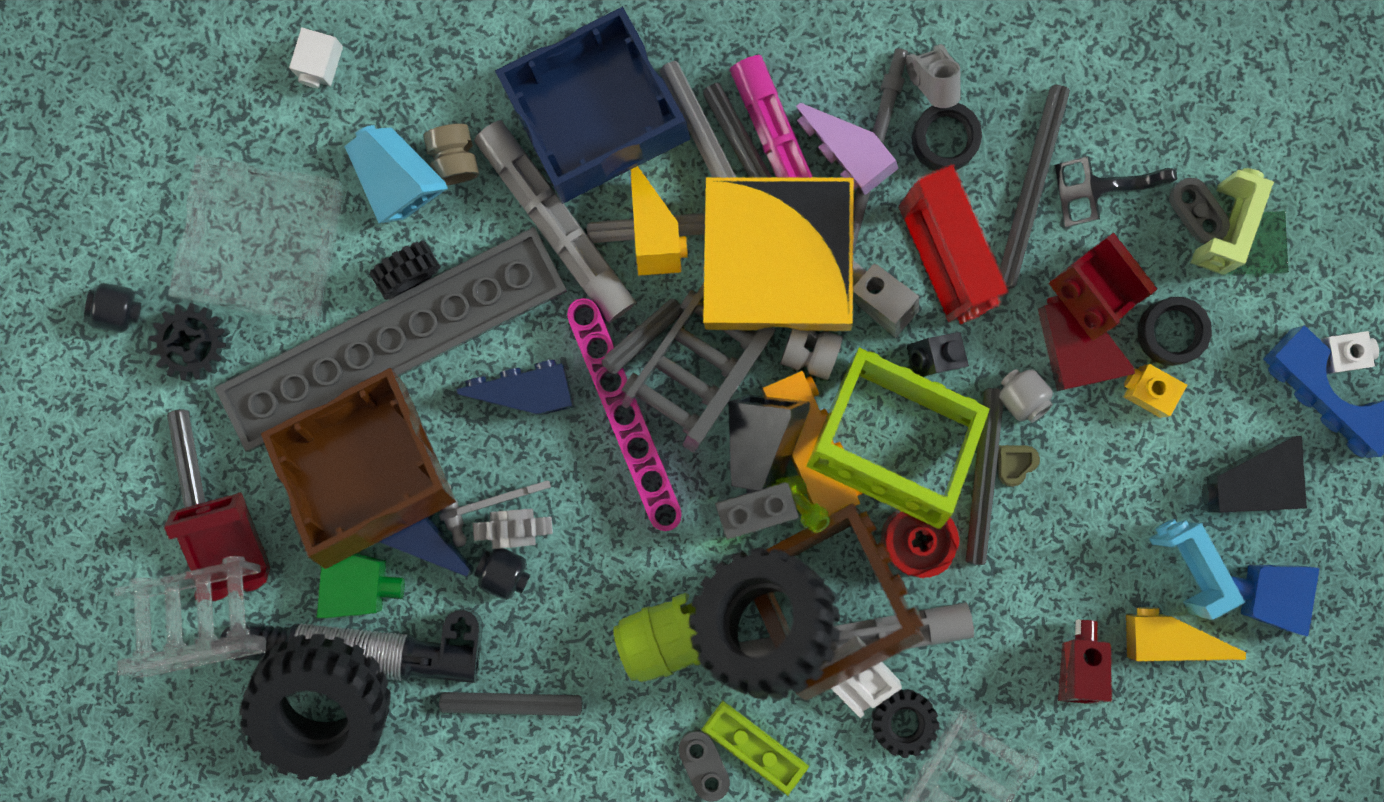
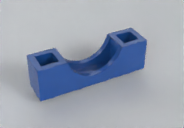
M1305 325L1292 328L1263 358L1270 365L1268 368L1270 374L1280 382L1289 383L1296 390L1294 396L1297 400L1307 407L1311 408L1313 406L1322 415L1320 420L1328 429L1336 433L1339 431L1348 440L1346 445L1353 453L1362 458L1382 457L1384 455V401L1355 406L1339 398L1332 390L1327 379L1326 366L1331 350Z

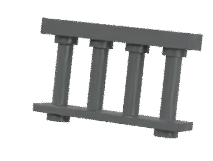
M704 283L698 292L690 290L680 305L684 312L638 376L633 372L621 390L626 393L622 402V406L628 409L637 396L684 427L682 431L688 435L682 446L695 453L776 331L773 327L759 329L758 332L754 330H722L740 342L741 345L739 347L745 351L739 360L733 356L730 359L684 329L694 313L703 318ZM675 340L722 370L721 375L726 377L720 388L714 384L712 387L665 357V354ZM656 368L703 399L702 403L707 407L701 416L696 413L693 415L689 414L645 385Z

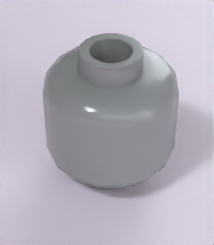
M1015 369L1001 381L1004 387L999 395L1000 400L1018 421L1029 420L1033 423L1046 414L1053 406L1050 402L1053 397V391L1035 370L1029 369L1020 373L1018 369Z

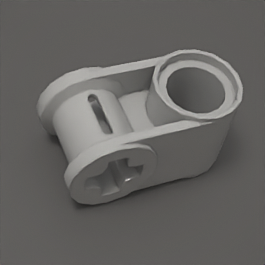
M942 44L935 45L932 51L917 56L915 54L906 56V69L910 80L915 86H918L930 104L938 108H949L960 101V66L948 54Z

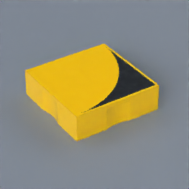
M706 177L703 323L706 330H759L769 327H787L799 331H851L853 324L854 178Z

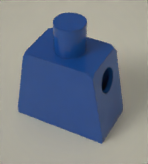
M1249 565L1246 579L1231 576L1245 601L1241 607V614L1284 631L1308 637L1320 568L1296 565Z

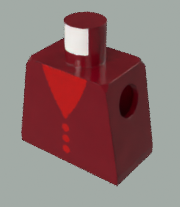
M1076 620L1075 639L1062 643L1058 701L1083 704L1112 702L1111 644L1097 641L1098 621ZM1084 654L1088 659V663H1086L1084 660Z

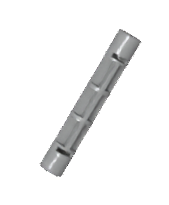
M498 120L484 128L475 137L474 142L590 299L597 305L607 322L611 323L629 311L637 302L566 206L562 204L560 198L503 121Z
M964 602L918 611L924 624L920 631L925 640L908 649L973 638L974 626L968 604ZM896 615L838 625L835 627L840 630L839 642H832L830 650L835 651L856 635L867 646L902 627ZM771 637L739 642L743 653L750 657L763 656L776 649Z

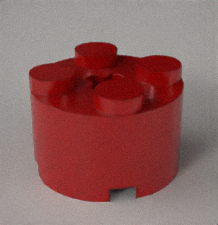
M897 509L883 524L881 542L886 546L892 558L890 564L895 569L913 577L929 578L941 574L951 565L958 550L959 534L951 518L938 529ZM916 532L927 536V540L922 542V549L912 545V540L916 538Z

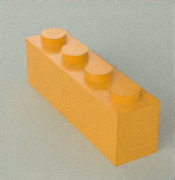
M803 371L763 387L761 391L765 397L810 402V410L791 459L817 519L820 521L852 503L855 506L861 504L857 496L863 493L806 467L828 415L827 410H819L814 397L819 396V392L812 376L805 378ZM832 440V444L844 449L840 441L834 443Z

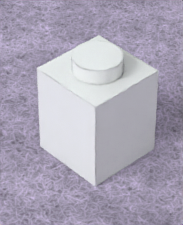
M301 27L289 69L299 77L298 82L306 86L319 88L320 83L331 86L343 46L336 37Z

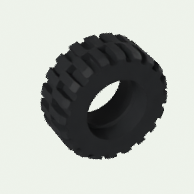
M752 548L750 551L751 556L740 551L731 556L732 562L729 564L723 560L714 567L716 571L712 578L705 576L700 583L704 589L700 596L694 595L691 606L696 608V613L689 616V628L696 631V635H692L690 638L694 650L701 653L698 655V660L703 668L711 671V676L720 683L756 699L766 700L769 696L775 699L787 698L789 695L788 690L800 693L807 689L805 681L810 677L817 681L824 673L820 666L825 660L831 663L835 652L830 650L832 642H839L840 630L834 626V622L840 621L839 609L832 604L835 597L831 589L824 584V580L795 556L790 557L784 551L773 549L769 553L764 548ZM771 592L786 594L791 601L793 619L785 640L775 650L763 656L750 657L743 653L738 640V625L744 610L753 600L761 595Z
M312 634L309 639H306L305 635L291 637L289 644L286 641H281L273 646L271 652L264 654L247 685L239 710L242 718L240 721L242 733L244 736L249 735L246 742L253 752H260L259 758L268 766L272 763L278 767L277 772L286 776L289 772L298 775L297 779L309 780V777H317V781L329 780L333 774H336L337 777L351 773L352 767L357 769L367 762L368 756L374 754L382 736L389 712L391 695L387 688L388 680L383 671L377 673L379 668L378 662L372 656L366 659V656L363 655L364 649L356 644L353 646L344 643L345 639L337 636L332 640L325 638V634ZM303 691L323 694L337 702L347 717L333 722H318L308 719L292 708L286 696Z

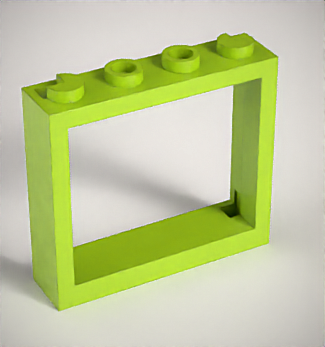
M859 347L846 369L806 467L940 529L953 515L990 408L979 404L973 398L964 397L947 389L941 383L932 382L919 376L907 367L898 366L881 358L874 352L866 351ZM859 376L968 427L944 496L832 444Z

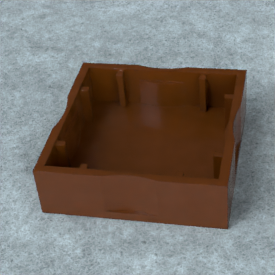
M391 368L345 390L332 401L320 407L306 410L261 433L276 475L288 493L291 514L306 553L311 560L324 569L456 503L404 382Z

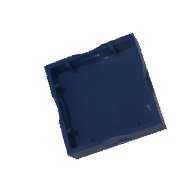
M623 6L578 28L560 42L541 47L495 70L562 204L690 140L686 120L664 80L651 66L645 46Z

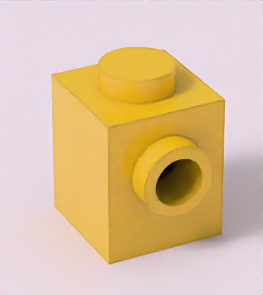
M1151 364L1140 366L1139 369L1134 368L1135 374L1127 376L1124 382V387L1127 388V391L1123 398L1160 418L1170 417L1187 384Z

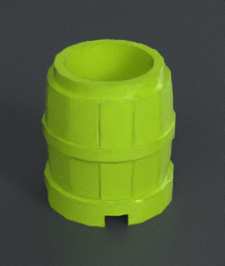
M688 593L672 597L670 602L642 608L641 611L619 620V625L613 627L614 639L621 662L632 681L646 682L663 676L673 675L674 672L692 664L696 666L701 665L698 660V655L701 653L693 649L690 640L692 635H696V631L689 628V616L695 615L696 608L691 606L692 603L686 605L689 599Z

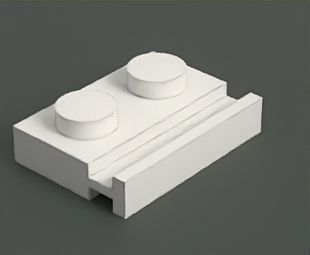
M857 635L833 651L835 655L831 663L823 662L820 669L852 654L866 645ZM881 662L831 689L861 718L864 716L866 709L869 707L875 708L901 690L902 686L899 679Z

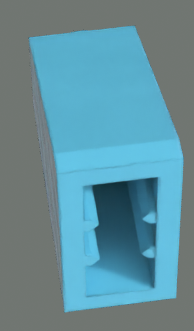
M374 125L366 126L355 133L356 138L345 145V149L379 224L407 218L448 189L442 178L392 127L376 129Z

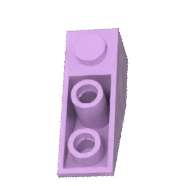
M799 103L796 106L801 115L797 122L809 137L814 133L823 143L818 148L831 164L836 160L844 169L840 173L842 178H854V190L858 187L866 195L899 169L896 159L873 132L805 104Z

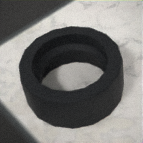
M957 103L949 108L931 106L923 112L914 126L911 137L913 151L919 162L930 170L939 171L954 165L957 171L966 166L979 150L982 140L981 124L975 113L964 104ZM938 118H954L963 124L967 132L965 148L954 157L944 158L937 156L927 145V128Z
M1168 297L1150 305L1141 315L1137 326L1138 342L1143 352L1157 363L1165 366L1185 364L1199 358L1208 348L1212 337L1211 321L1206 310L1196 301L1186 297ZM1167 311L1185 313L1191 319L1194 326L1195 336L1193 342L1187 349L1181 352L1164 350L1157 343L1154 336L1156 320Z

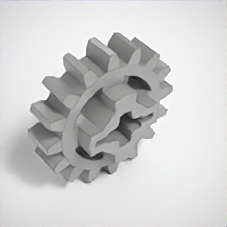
M533 509L490 512V522L473 523L474 541L492 540V549L536 545L535 536L553 534L552 517L534 518Z

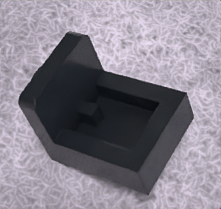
M961 332L930 337L907 345L912 371L919 376L926 377L969 366Z

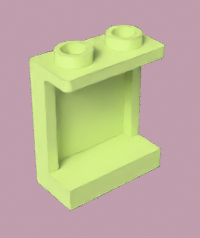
M1244 168L1237 170L1219 183L1216 191L1235 199L1229 216V231L1223 239L1213 238L1194 251L1191 263L1222 275L1244 265L1274 181L1263 178L1264 174L1260 171Z

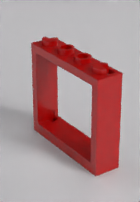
M954 165L917 179L898 208L948 323L958 319L961 325L980 317V315L987 313L993 307L1000 305L998 298L1007 293L1008 290Z

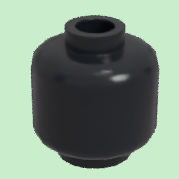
M101 283L95 290H89L84 317L90 318L91 325L96 329L124 333L129 328L131 322L138 324L142 303L135 302V293L129 287Z
M496 548L492 552L485 551L474 576L479 578L478 586L481 590L503 600H508L515 591L520 594L523 593L531 574L525 572L527 561L524 557L505 548Z

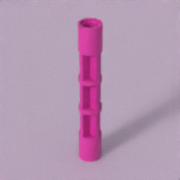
M754 55L734 64L729 71L744 106L750 115L776 178H813L762 55Z

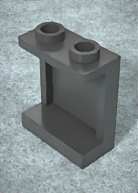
M784 482L750 494L746 493L715 503L727 540L799 518L790 487Z

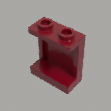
M1114 232L1088 250L1048 283L1092 341L1120 323V319L1158 289Z
M241 492L171 511L164 529L169 540L177 538L197 586L194 593L196 602L207 599L209 601H218L229 593L240 590L245 592L254 591L267 582L271 569L270 563Z

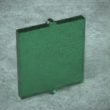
M1285 211L1263 212L1246 263L1229 272V275L1254 274L1255 277H1261L1263 274L1289 272ZM1226 213L1228 218H1230L1231 213Z

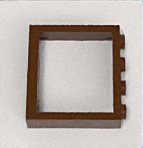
M853 503L766 550L770 553L771 550L777 549L784 551L790 557L796 556L852 526L902 628L821 669L824 673L817 681L811 677L805 681L807 689L796 693V695L806 701L925 640L920 631V628L924 626L922 618L915 606L908 607L903 597L908 594V590L898 573L893 576L888 566V563L892 562V558L883 542L877 544L872 534L873 531L877 530L874 522L871 520L867 510L861 512ZM771 592L759 596L754 602L775 648H777L787 637L790 628L774 593Z

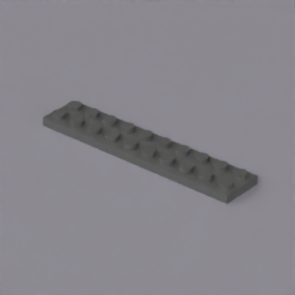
M533 227L215 387V390L245 451L251 452L265 445L261 436L262 432L306 410L320 407L332 401L345 390L388 368H391L399 377L566 293L567 290L537 230Z

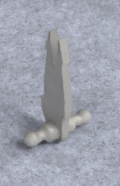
M547 480L462 507L458 506L457 499H455L456 503L441 510L442 513L439 514L440 521H444L446 528L452 532L453 544L457 547H462L466 544L467 540L462 532L464 522L461 515L550 488V482Z

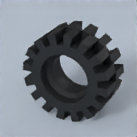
M420 241L419 243L414 242L411 246L407 245L400 251L393 252L390 257H385L381 260L382 263L376 264L374 269L370 271V276L384 299L390 300L429 280L441 267L427 243Z
M901 689L879 704L875 711H872L871 717L873 720L871 726L875 734L874 736L880 745L894 756L901 755L902 758H909V755L920 756V752L924 749L928 751L931 748L929 744L932 740L935 742L938 737L936 730H939V722L937 721L938 714L929 700L914 690ZM902 709L912 710L918 717L916 731L906 737L895 734L891 727L893 715Z

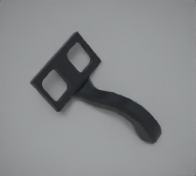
M1090 156L1055 165L1065 227L1099 220L1098 199L1106 193L1152 189L1168 185L1178 179L1177 171L1173 168H1165L1137 176L1100 178L1093 175ZM1082 163L1085 181L1080 184L1067 186L1064 176L1065 167ZM1087 197L1091 207L1090 217L1077 221L1072 220L1070 203L1073 200Z

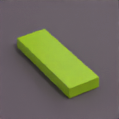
M724 700L721 701L701 728L704 733L787 796L809 768L806 762Z

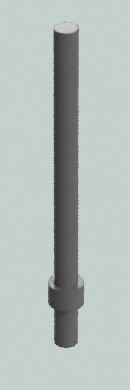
M895 48L889 72L884 75L880 88L883 94L872 132L883 144L896 97L901 94L905 81L902 75L906 64V56L909 52L901 48ZM858 187L853 200V254L870 192L864 195Z

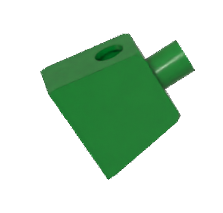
M358 553L327 569L321 567L317 618L378 613L382 611L383 598H403L405 579L403 577L385 576V560Z

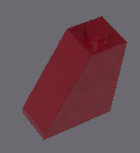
M1058 295L1047 298V305L1038 308L1057 391L1135 374L1133 365L1106 332L1092 341Z

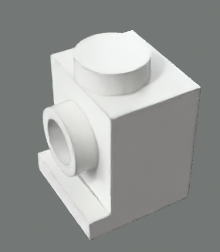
M1369 331L1320 339L1331 350L1327 360V374L1375 367L1374 359L1379 357V346L1374 338H1370ZM1351 346H1353L1354 357L1350 354Z

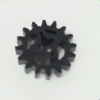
M193 303L189 304L187 311L184 306L175 305L174 315L166 311L162 312L165 322L163 324L154 322L153 327L159 331L158 335L149 336L148 339L157 343V347L149 351L150 355L161 357L156 366L161 369L168 368L167 376L176 378L180 374L181 380L189 382L192 375L197 380H205V370L216 374L218 371L214 365L215 362L225 363L227 361L221 355V351L231 349V345L224 343L222 339L230 334L229 330L218 328L224 320L218 316L211 318L213 310L206 307L199 310V305ZM192 319L201 321L208 329L198 330ZM189 336L198 338L195 339L194 342L190 343V349L181 347L184 346L185 343L189 342ZM209 346H211L208 355L205 357V354H206V352H207ZM181 355L183 362L187 363V366L179 364L172 356Z

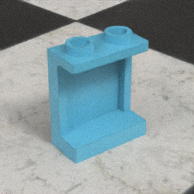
M1172 519L1155 528L1158 534L1149 538L1151 544L1166 547L1177 546L1202 591L1183 601L1190 615L1214 620L1245 603L1202 523L1187 522V520L1176 522L1175 519Z

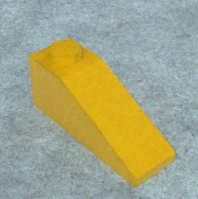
M637 166L630 171L638 276L681 273V258H688L686 236H679L677 220Z
M1140 607L1137 608V614H1126L1127 658L1132 660H1246V652L1174 617L1159 614V608Z

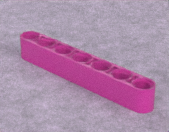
M577 299L568 308V321L649 520L660 531L673 530L681 521V507L636 398L630 405L635 411V418L632 423L620 425L615 418L616 411L622 406L626 393L621 391L628 380L624 368L617 372L621 377V386L616 391L608 392L602 387V379L609 373L602 365V359L605 356L596 359L589 355V346L596 340H602L607 343L608 350L606 354L615 347L597 305L590 299ZM587 307L594 311V319L588 325H579L575 320L576 313L581 308ZM642 438L647 441L649 450L646 456L636 459L629 453V444L634 439ZM649 471H656L662 477V486L656 492H649L643 487V476ZM663 504L672 506L676 511V519L670 525H663L656 519V510Z

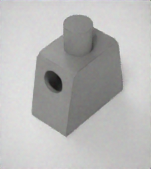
M853 260V302L896 338L919 312V296L879 265L874 263L866 271ZM875 289L881 291L880 293H877V294H871V293H869L870 291L875 290Z

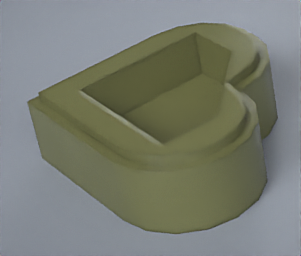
M999 445L997 459V476L999 481L1005 486L1010 487L1023 483L1026 473L1034 471L1039 465L1040 457L1037 450L1026 445Z

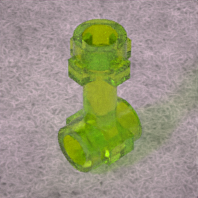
M786 476L776 480L775 484L771 485V487L783 483L789 485L795 507L802 514L800 522L804 527H808L813 533H819L829 525L830 517L826 509L820 507L818 503L812 505L804 496L807 492V487L801 476Z

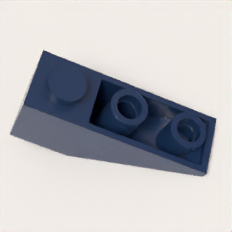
M555 360L534 364L535 370L521 373L520 368L502 371L499 373L500 379L488 382L485 376L464 381L466 387L457 389L458 395L540 416L575 407L565 366L563 364L556 365Z

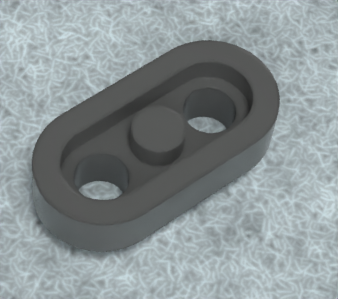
M1185 178L1172 187L1169 194L1170 204L1194 239L1205 244L1213 238L1221 240L1227 235L1230 228L1229 218L1201 180ZM1183 192L1191 194L1192 202L1190 204L1183 201ZM1204 221H1209L1212 224L1213 229L1211 233L1203 229Z
M701 730L687 732L679 743L681 761L697 795L706 801H718L727 794L730 787L727 770L710 736ZM692 745H701L704 749L703 753L700 756L692 755L690 753ZM714 777L718 780L719 784L715 789H709L705 786V781L708 778Z

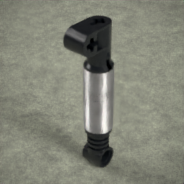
M472 609L456 610L450 613L444 621L441 643L416 641L412 635H400L399 633L389 634L388 632H372L371 630L368 632L367 630H350L349 628L343 629L342 627L339 629L338 627H321L320 625H303L302 623H295L291 627L283 629L281 626L274 628L271 625H267L265 627L262 624L242 622L227 627L221 634L219 641L220 649L227 658L235 661H259L265 653L271 652L273 646L281 641H286L289 644L291 637L305 635V638L309 639L312 634H325L327 639L333 640L337 636L345 639L344 643L353 646L356 644L364 649L363 655L366 656V659L372 656L378 662L379 668L377 673L383 671L389 680L395 679L397 681L399 679L400 681H407L411 677L475 683L479 668L483 622L480 615ZM463 618H466L467 625L472 626V630L464 634L463 640H473L474 647L449 644L450 638L457 639L461 636V631L455 629V623L462 621ZM240 631L245 632L250 640L246 651L241 650L236 644V636Z

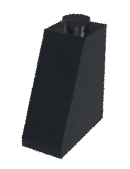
M746 395L729 401L731 486L745 488L746 493L750 494L780 483L809 413L810 402L757 395Z
M1302 436L1281 437L1206 476L1207 484H1204L1202 487V498L1204 504L1208 505L1209 512L1222 513L1307 508Z

